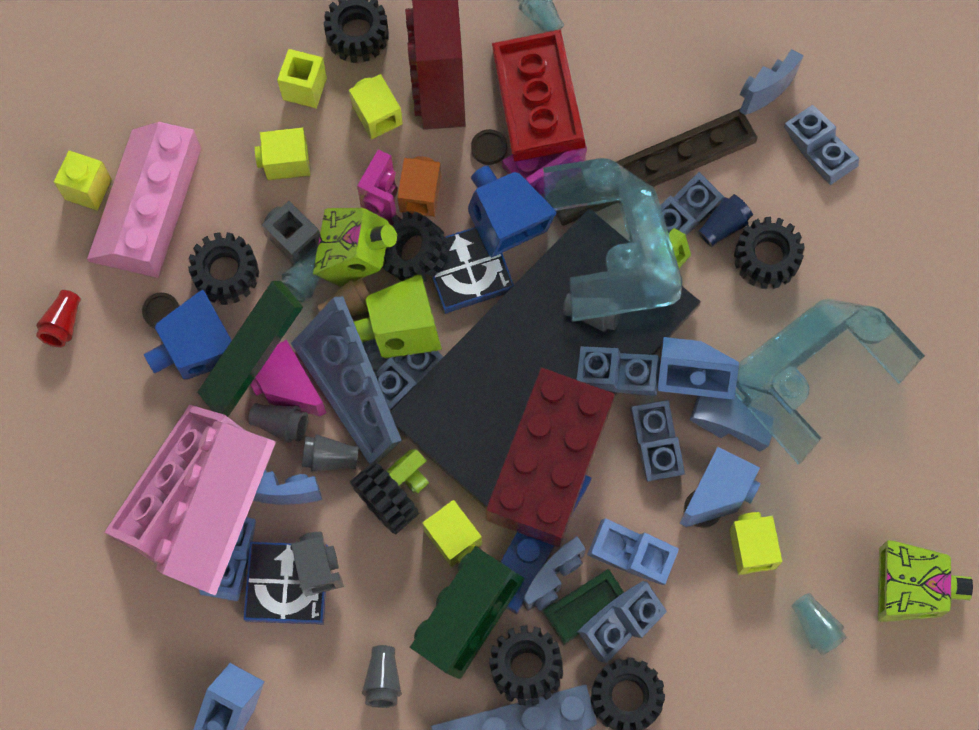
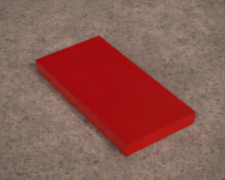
M561 29L492 43L514 162L586 148Z

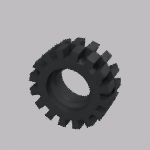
M338 0L339 5L332 2L329 5L330 12H325V21H323L328 46L331 47V51L335 55L339 52L340 59L346 61L349 55L351 63H357V57L359 56L363 57V62L370 61L369 53L377 57L380 54L379 47L384 50L387 45L386 39L389 38L387 15H385L384 7L378 5V0H370V2L368 0ZM356 19L365 20L370 25L369 31L361 36H349L343 31L346 23Z
M402 212L403 219L397 215L391 218L394 222L392 226L397 233V241L394 246L386 248L382 268L401 281L421 274L423 282H426L425 274L433 278L438 274L433 268L436 265L442 268L445 264L440 259V256L447 257L448 250L443 247L448 244L447 238L443 236L444 232L426 216L418 212H414L413 215L409 212ZM414 236H421L422 246L418 254L410 260H403L402 249L405 243Z
M765 217L763 223H760L758 218L752 222L751 227L747 225L743 229L734 251V257H736L734 263L736 269L741 268L739 275L743 279L746 276L750 277L749 284L754 286L757 281L761 283V289H767L769 284H772L773 289L779 288L782 282L786 285L791 281L792 276L796 275L804 257L802 254L805 246L804 243L800 244L802 239L800 232L793 234L795 226L791 223L784 227L782 226L784 219L777 218L776 223H771V217ZM762 242L775 243L781 248L783 259L777 264H765L757 258L755 248Z
M220 232L214 233L215 240L212 241L206 236L202 239L204 245L201 247L196 244L193 248L195 255L190 254L189 256L191 266H188L192 277L191 279L198 291L204 290L210 302L215 303L219 299L221 305H228V299L232 298L233 302L237 303L240 301L239 295L243 294L247 297L251 294L249 287L255 288L257 285L255 277H259V269L253 250L249 243L246 245L242 237L238 236L235 239L233 233L227 232L226 238H222ZM222 257L233 258L238 263L237 272L227 280H217L210 274L213 262Z
M375 461L350 481V484L361 500L366 503L367 507L375 514L379 521L381 520L383 525L395 535L419 515L418 509L414 506L412 500L407 497L406 492Z
M527 625L520 626L521 633L517 634L514 628L507 630L508 638L505 639L500 635L497 638L498 647L493 645L491 648L492 658H489V666L493 682L496 684L498 692L500 694L504 692L506 699L510 702L517 698L519 705L526 706V699H531L533 705L539 704L538 697L543 695L545 700L549 699L552 696L551 689L557 691L560 686L559 679H563V662L557 641L553 643L552 635L548 632L543 636L541 628L534 626L533 632H529ZM524 653L537 655L542 661L540 671L535 676L529 678H521L515 675L511 670V665L518 655Z
M628 657L627 660L619 658L614 660L613 663L604 666L597 675L591 690V703L596 717L602 720V724L605 727H610L614 730H645L660 715L665 701V694H663L664 684L662 680H659L658 672L654 668L650 669L647 666L648 663L643 660L638 662L634 661L635 658ZM626 680L635 682L643 692L641 706L629 712L619 709L612 699V691L615 685Z

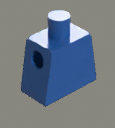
M483 166L472 174L471 180L477 189L474 191L468 205V212L491 258L548 231L557 212L520 173L513 172L497 179L489 166Z
M201 290L155 325V329L163 344L143 355L154 374L175 364L183 379H191L211 372L232 340L204 290Z

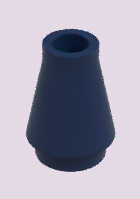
M733 194L730 198L724 197L703 227L697 232L710 247H713L719 241L749 225L748 220L753 216V213L737 195Z

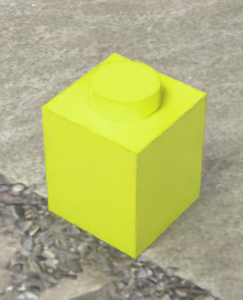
M288 49L277 79L282 99L317 109L327 80L323 57Z
M381 74L373 78H364L358 81L353 88L349 89L352 107L371 140L403 124L401 107Z
M303 127L260 132L261 146H255V158L257 168H264L267 180L310 176L308 145Z
M68 150L56 175L54 184L64 200L98 211L112 179L102 161Z
M455 500L422 522L424 532L450 567H453L458 562L460 563L462 558L466 554L471 553L475 546L479 548L482 545V536Z
M751 512L738 516V521H734L729 529L738 575L777 569L783 561L773 516L761 517L760 512Z

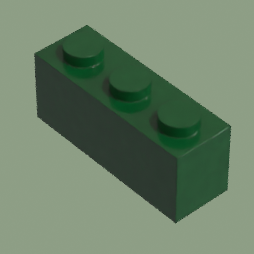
M475 546L471 553L466 554L460 561L457 575L451 584L445 587L438 595L435 609L429 618L418 626L414 634L415 640L409 648L446 674L461 679L525 578Z

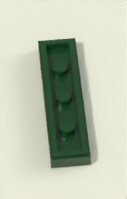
M271 281L197 393L213 412L226 415L227 417L230 415L303 309L301 303L282 281Z

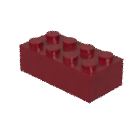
M412 0L413 8H405L415 117L422 116L423 130L466 127L458 0Z
M541 367L487 506L486 521L560 548L610 414L615 394Z

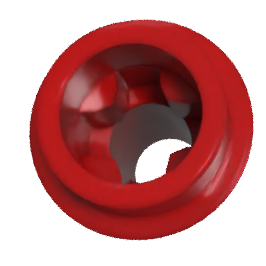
M61 290L58 297L36 324L38 329L36 336L39 340L47 345L58 348L64 347L66 342L72 340L77 310L81 298L76 293L69 290Z

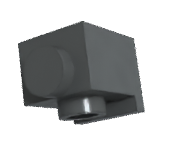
M290 201L282 207L274 208L266 216L265 222L262 224L266 237L290 259L295 267L300 265L318 248L319 229ZM295 232L288 239L285 238L288 233Z
M322 532L304 534L299 537L300 542L291 544L301 590L306 597L344 587L339 572H332V570L339 569L334 546H326Z

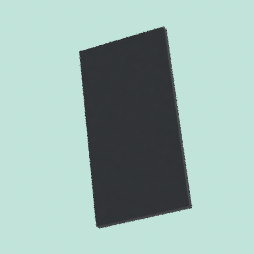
M589 208L413 387L390 413L397 429L487 509L541 367L577 380L581 346L618 348L620 353L654 355L663 346V338H670L700 306L701 301ZM567 294L613 295L614 299L622 302L620 319L616 329H607L603 332L580 320L564 315L563 308Z

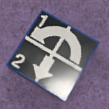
M476 227L445 236L448 244L443 247L448 250L447 257L440 256V259L445 264L442 268L437 265L433 268L438 274L432 278L445 314L505 295L514 286L503 254L501 253L491 258Z
M250 542L244 608L245 622L324 625L326 592L307 597L304 595L299 582L291 546L292 543Z

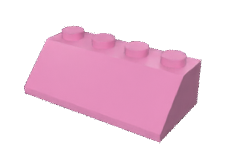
M156 122L131 131L87 258L89 262L151 277H159L201 151V146L194 129Z
M189 404L105 530V533L158 564V562L154 561L157 547L163 538L168 539L173 524L169 523L171 512L177 501H183L188 487L184 486L186 474L193 463L198 464L203 451L199 449V443L207 426L212 427L214 421L244 429L226 415Z
M214 421L212 427H206L199 443V449L203 451L198 464L193 463L185 477L184 486L188 487L184 499L182 502L177 501L171 512L169 523L173 524L168 539L163 538L157 547L154 561L158 562L156 570L166 576L216 595L276 443L275 441L223 422Z

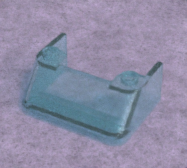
M606 158L543 167L544 197L555 211L618 201L630 242L616 245L608 251L606 255L607 272L570 278L572 322L668 306L679 300L682 294V278L656 190L651 185L615 161Z
M831 298L823 299L739 362L735 395L798 465L806 459L822 439L796 410L805 402L809 395V384L797 369L799 366L847 329L898 384L925 357L917 346L879 308Z

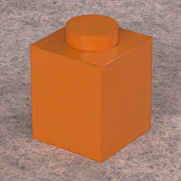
M417 156L414 159L404 158L397 196L399 212H409L411 214L418 212L421 215L435 217L442 178L440 162H435L433 159L424 156Z

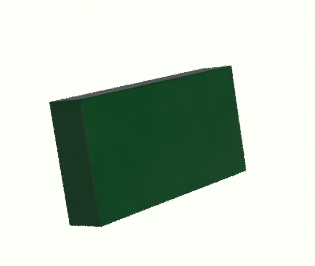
M607 569L544 609L543 614L562 644L566 645L580 636L577 631L600 610L623 594L624 591L611 571Z

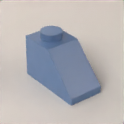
M664 337L658 391L734 400L739 362L702 341Z
M717 447L679 524L689 527L736 513L743 501L751 504L761 484L754 480L760 467Z
M229 663L207 688L193 730H244L255 710L265 681Z

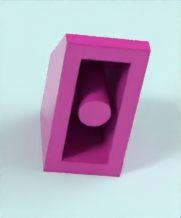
M287 339L279 343L250 384L255 395L258 396L263 393L268 403L272 405L299 406L301 411L319 417L326 414L321 398Z

